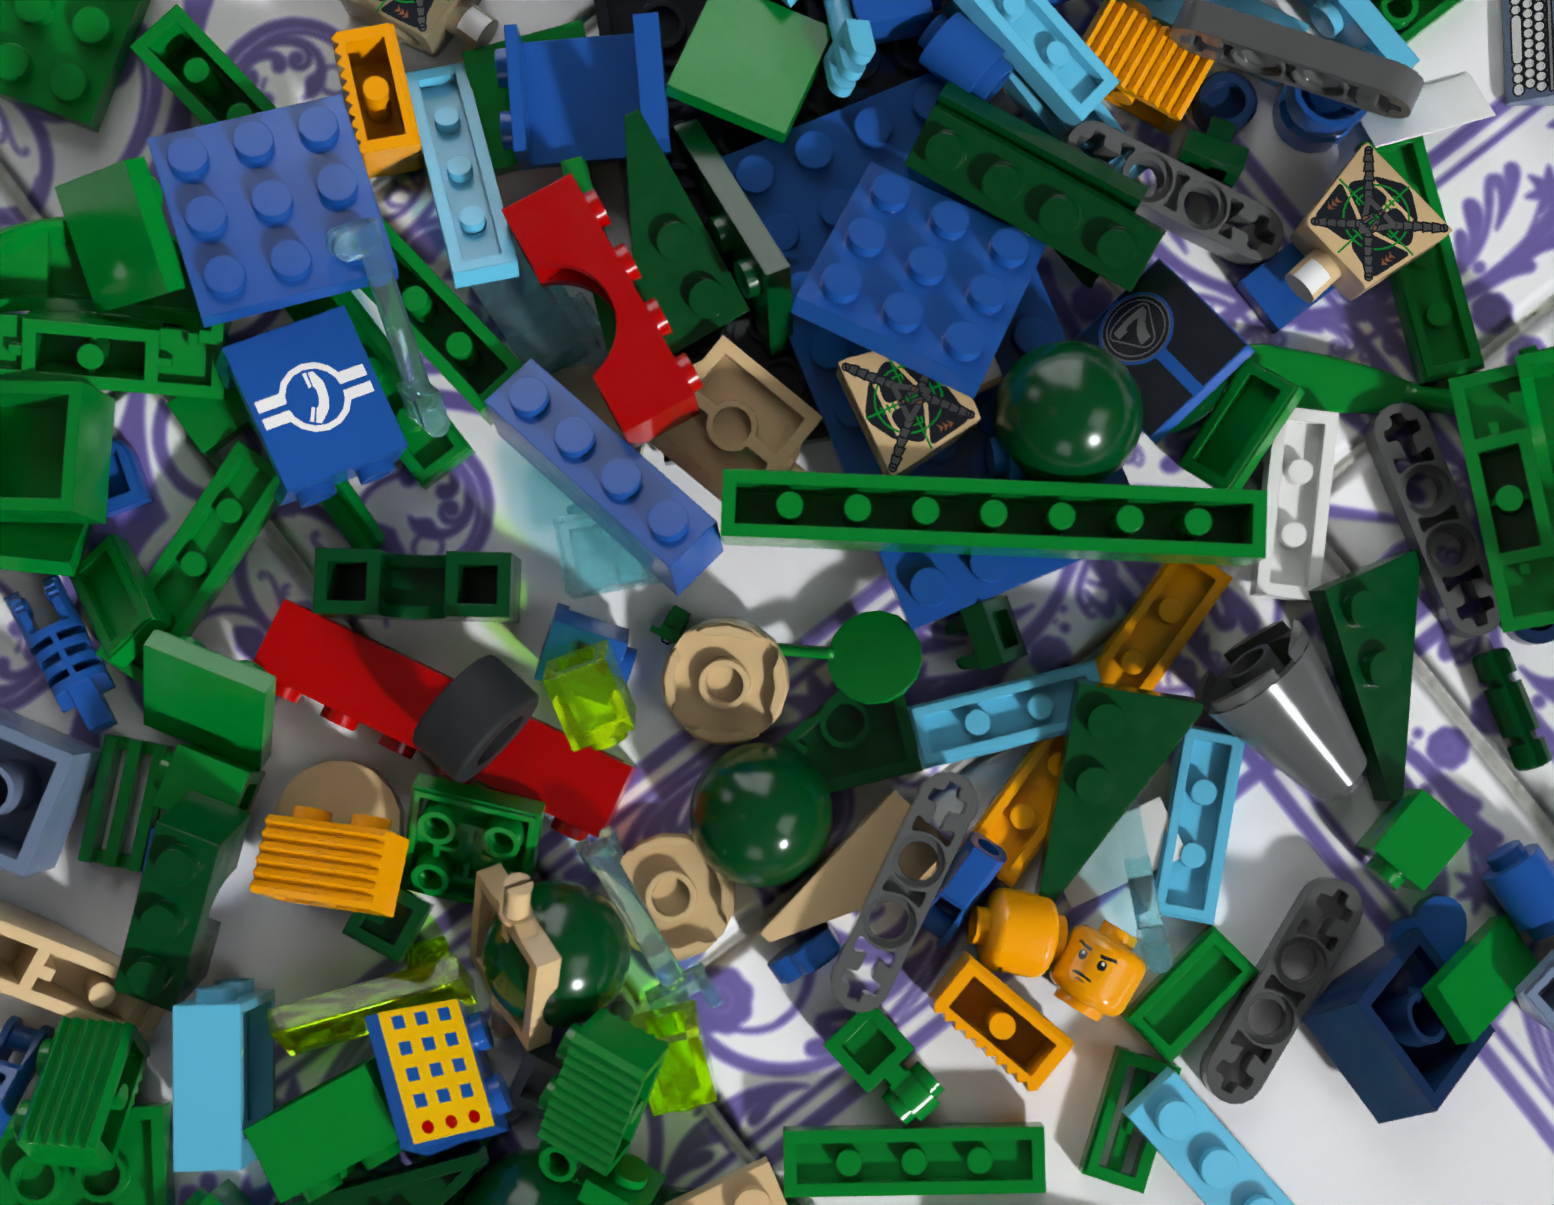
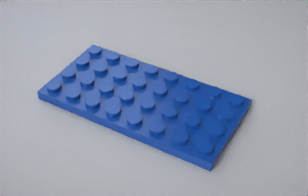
M931 73L792 128L784 144L768 138L721 157L791 266L792 307L799 290L870 162L1020 231L1009 223L904 165L939 94L945 87ZM1035 269L994 356L1000 368L1002 378L1010 367L1029 351L1050 342L1067 340L1037 269ZM793 314V334L788 336L792 353L815 408L823 417L821 422L842 472L883 475L836 376L838 362L872 351ZM999 385L976 395L973 399L981 419L972 431L906 476L1001 480L1000 476L991 477L986 460L987 438L995 437L992 416L994 399ZM1122 467L1111 477L1098 483L1130 485ZM876 551L910 630L925 626L966 607L1084 560Z

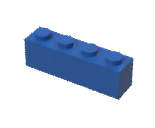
M532 358L484 401L498 435L677 596L723 552L717 521Z

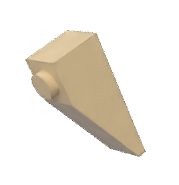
M891 789L761 927L760 934L770 943L860 910L910 804L895 790ZM920 816L916 817L912 830L930 833L944 845L948 844L949 841L931 824L926 823ZM922 841L909 843L903 848L899 856L901 871L908 878L915 880L924 879L929 876L935 869L937 862L936 853L933 848Z
M0 900V992L71 1019L75 1017L83 1020L90 1018L95 1021L103 1019L107 1022L115 1020L122 1024L126 1021L136 1025L146 1042H149L165 1009L113 989L121 956L46 917Z

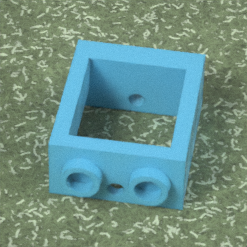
M253 978L215 980L214 986L195 988L194 998L173 1006V1172L242 1170L257 1159L243 1130L276 1108L275 989H254Z

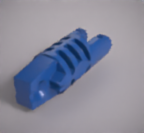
M50 575L42 579L43 591L50 604L55 607L61 619L60 621L40 630L34 619V612L30 604L18 591L3 599L30 652L40 666L61 711L65 713L77 708L88 731L93 735H97L118 724L104 696V693L116 688V685L104 662L95 654L96 650L90 640L86 627L59 575Z

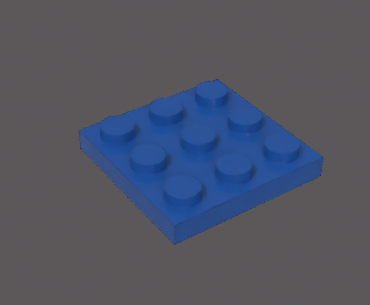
M342 94L147 138L204 328L399 279L398 266Z
M870 162L799 290L791 313L974 399L1047 245L1021 231Z

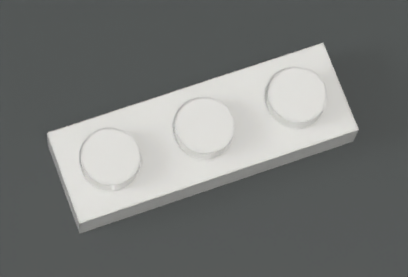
M1295 408L1265 453L1261 490H1267L1266 558L1253 563L1250 596L1312 603L1308 591L1321 586L1339 413Z

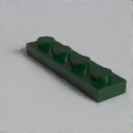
M940 103L933 106L904 163L909 168L1129 292L1134 289L1167 232L1162 227Z

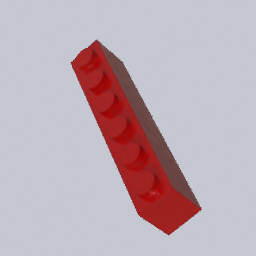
M288 599L283 600L252 661L263 667L267 673L275 675V695L298 704L303 694L324 705L320 716L351 731L356 730L359 722L381 732L377 741L379 745L409 759L413 758L416 750L422 752L412 740L414 729L420 718L437 696L455 679L331 618L314 614L312 609ZM531 716L517 736L487 767L473 778L462 783L471 785L473 779L476 778L496 788V791L546 802L545 812L554 816L550 827L569 838L585 843L589 834L597 838L605 836L638 767ZM436 766L435 772L453 780L439 766Z

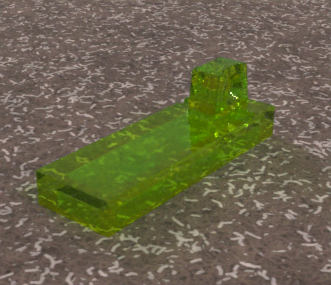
M439 936L412 945L407 954L406 970L267 1009L269 1034L291 1056L368 1035L369 1032L364 1017L378 1012L456 998L469 1005L477 1004L474 980L457 955L454 956L451 945L446 938Z

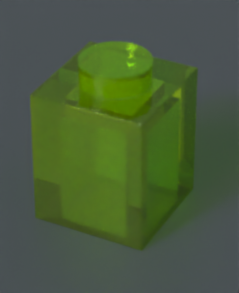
M608 639L547 661L543 684L573 752L591 746L596 751L610 748L626 739L628 732L635 729L636 706Z
M696 1000L633 1014L634 1028H643L646 1034H655L657 1041H666L669 1046L649 1097L653 1116L673 1111L687 1112L702 1104L717 1101L713 1063Z

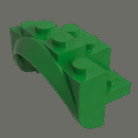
M65 217L31 220L0 229V380L83 381L99 390L224 400L226 388L217 371L216 363L221 348L228 346V332L232 321L204 328L185 263L183 275L187 288L97 314ZM171 235L172 240L179 246L177 237ZM10 311H30L27 314L7 313ZM167 323L180 326L183 328L167 327Z
M1554 348L1514 356L1515 364L1448 379L1503 633L1554 624Z

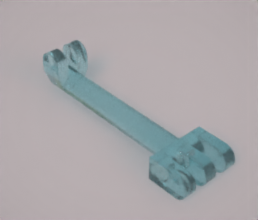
M365 218L329 229L324 236V246L329 252L345 262L361 258L402 382L397 383V387L406 414L430 436L441 437L445 435L450 427L446 408L440 391L429 381L376 218Z
M1137 797L1116 824L1137 925L1135 934L1136 939H1138L1139 954L1146 964L1147 971L1151 973H1165L1173 965V955L1167 925H1163Z
M610 825L598 831L600 839L591 843L588 838H585L576 843L575 847L588 871L599 878L660 982L659 985L645 991L648 1005L664 1032L668 1034L678 1028L676 1017L669 1007L678 1003L690 1022L701 1016L698 1006L692 997L693 994L701 991L705 1002L711 1009L724 1004L702 962L685 971L682 970L620 863L624 852L615 831Z

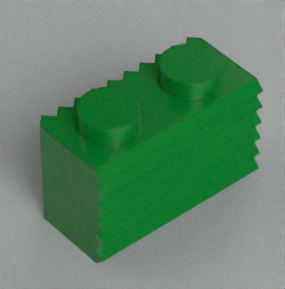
M600 1008L583 1026L577 1022L573 1023L565 1033L556 1052V1059L564 1064L559 1072L560 1075L556 1074L549 1081L537 1104V1110L544 1114V1119L536 1136L606 1177L631 1146L669 1048L667 1042L657 1041L655 1034H646L643 1028H634L631 1021H622L620 1015H611L607 1008Z
M62 1016L59 1019L53 1038L45 1039L38 1050L36 1071L39 1078L31 1100H24L20 1104L14 1120L16 1143L33 1163L108 1171L115 1167V1157L119 1154V1144L123 1142V1132L127 1129V1119L131 1117V1107L135 1104L138 1083L142 1080V1071L146 1068V1059L150 1056V1046L136 1025L127 1021L122 1024L115 1020L107 1022L103 1019L95 1021L90 1018L83 1020L78 1017L71 1019L66 1016Z

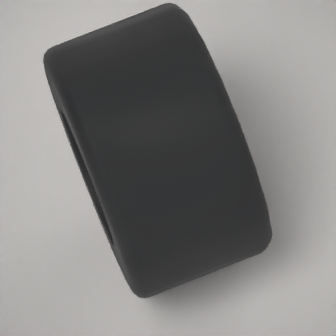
M493 655L484 656L463 670L431 703L414 729L413 743L454 781L466 782L487 767L517 736L536 710L539 695L499 658Z

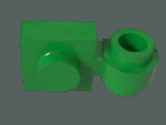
M878 1007L868 1012H854L823 1042V1046L868 1094L885 1078L889 1089L881 1098L907 1126L916 1117L922 1122L940 1104L936 1098L945 1089L919 1061L910 1069L905 1065L903 1067L900 1065L915 1047Z
M543 1140L538 1147L539 1166L542 1172L549 1179L556 1182L572 1181L582 1184L583 1187L577 1200L586 1205H653L667 1178L666 1175L648 1166L639 1157L627 1153L605 1177Z

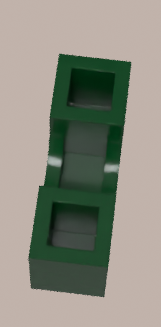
M315 548L313 613L333 619L519 623L522 560L512 552L446 551V555H406L389 553L381 549Z
M190 790L156 822L114 990L173 1012V1006L184 1002L207 976L221 926L220 921L208 916L221 886L237 868L251 812Z

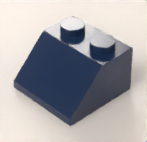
M1418 926L1408 929L1391 943H1387L1332 980L1301 1018L1379 1124L1436 1112L1495 1032L1490 1024L1473 1043L1455 1044L1421 991L1422 987L1443 967L1445 962Z

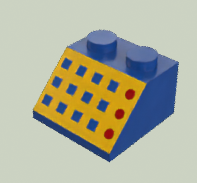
M456 998L378 1012L364 1017L401 1150L437 1158L510 1131L505 1113L512 1111V1100L502 1074L497 1073L493 1075L486 1050L494 1047V1041L489 1023L481 1010L474 1012L472 1006Z

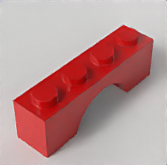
M572 173L501 209L516 242L541 287L568 285L588 290L605 301L615 313L616 336L607 359L593 375V378L626 442L635 449L700 414L694 393L703 388L702 382L686 353L674 358L663 337L672 333V329L656 299L653 297L643 302L633 282L642 277L626 245L621 243L613 248L603 228L610 225L611 221L595 190L591 189L582 193Z

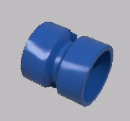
M1286 84L1277 94L1272 109L1274 128L1281 140L1294 150L1309 154L1326 152L1338 145L1367 113L1366 110Z

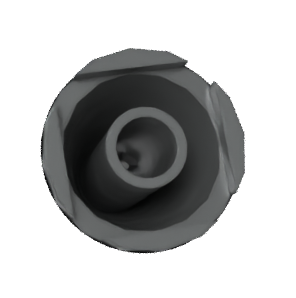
M1282 620L1255 631L1223 655L1230 665L1217 678L1210 669L1201 678L1194 693L1195 698H1199L1204 703L1203 711L1312 796L1318 799L1331 797L1337 800L1348 796L1361 785L1364 779L1362 773L1366 768L1367 758L1309 632L1300 621L1294 620L1292 629Z

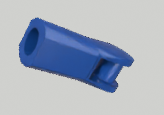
M972 832L956 853L921 927L938 937L936 944L941 948L948 944L1007 860V855L1003 848L979 832ZM940 896L958 908L953 916L935 905Z
M15 1015L6 1021L0 1033V1139L29 1083L37 1072L36 1058L42 1042L47 1038L52 1039L54 1036L53 1027L43 1025L38 1030L24 1026L23 1019ZM13 1050L26 1054L21 1065L8 1062Z

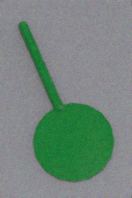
M881 610L862 612L845 621L833 635L829 647L777 643L784 656L828 659V671L836 687L851 700L868 705L888 703L903 695L916 681L922 665L921 643L915 631L910 630L908 623L898 615Z

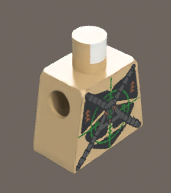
M1366 142L1342 167L1291 234L1290 240L1292 244L1305 257L1285 275V279L1291 290L1308 303L1315 301L1331 285L1344 298L1352 301L1425 254L1453 230L1386 160Z
M873 351L838 362L836 376L883 475L906 476L972 431L981 419L973 398ZM995 357L976 395L1000 385L1003 378Z

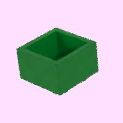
M0 380V522L106 524L115 398L83 381Z
M375 1055L278 1106L243 1130L280 1204L302 1193L306 1203H309L341 1185L343 1178L358 1169L355 1163L362 1161L367 1171L402 1151Z

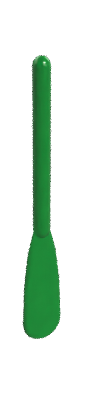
M1265 343L1250 344L1251 348L1255 351L1249 357L1250 359L1295 383L1305 391L1296 408L1337 413L1376 414L1391 404L1403 402L1412 404L1425 412L1456 416L1450 389L1416 385L1384 370L1330 355ZM1242 364L1228 377V385L1230 384V382L1232 381V379L1234 378Z

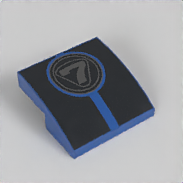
M1160 258L1142 273L1131 292L1125 290L1074 339L1075 341L1097 345L1109 351L1128 368L1141 393L1143 403L1142 431L1156 445L1255 352L1209 304Z

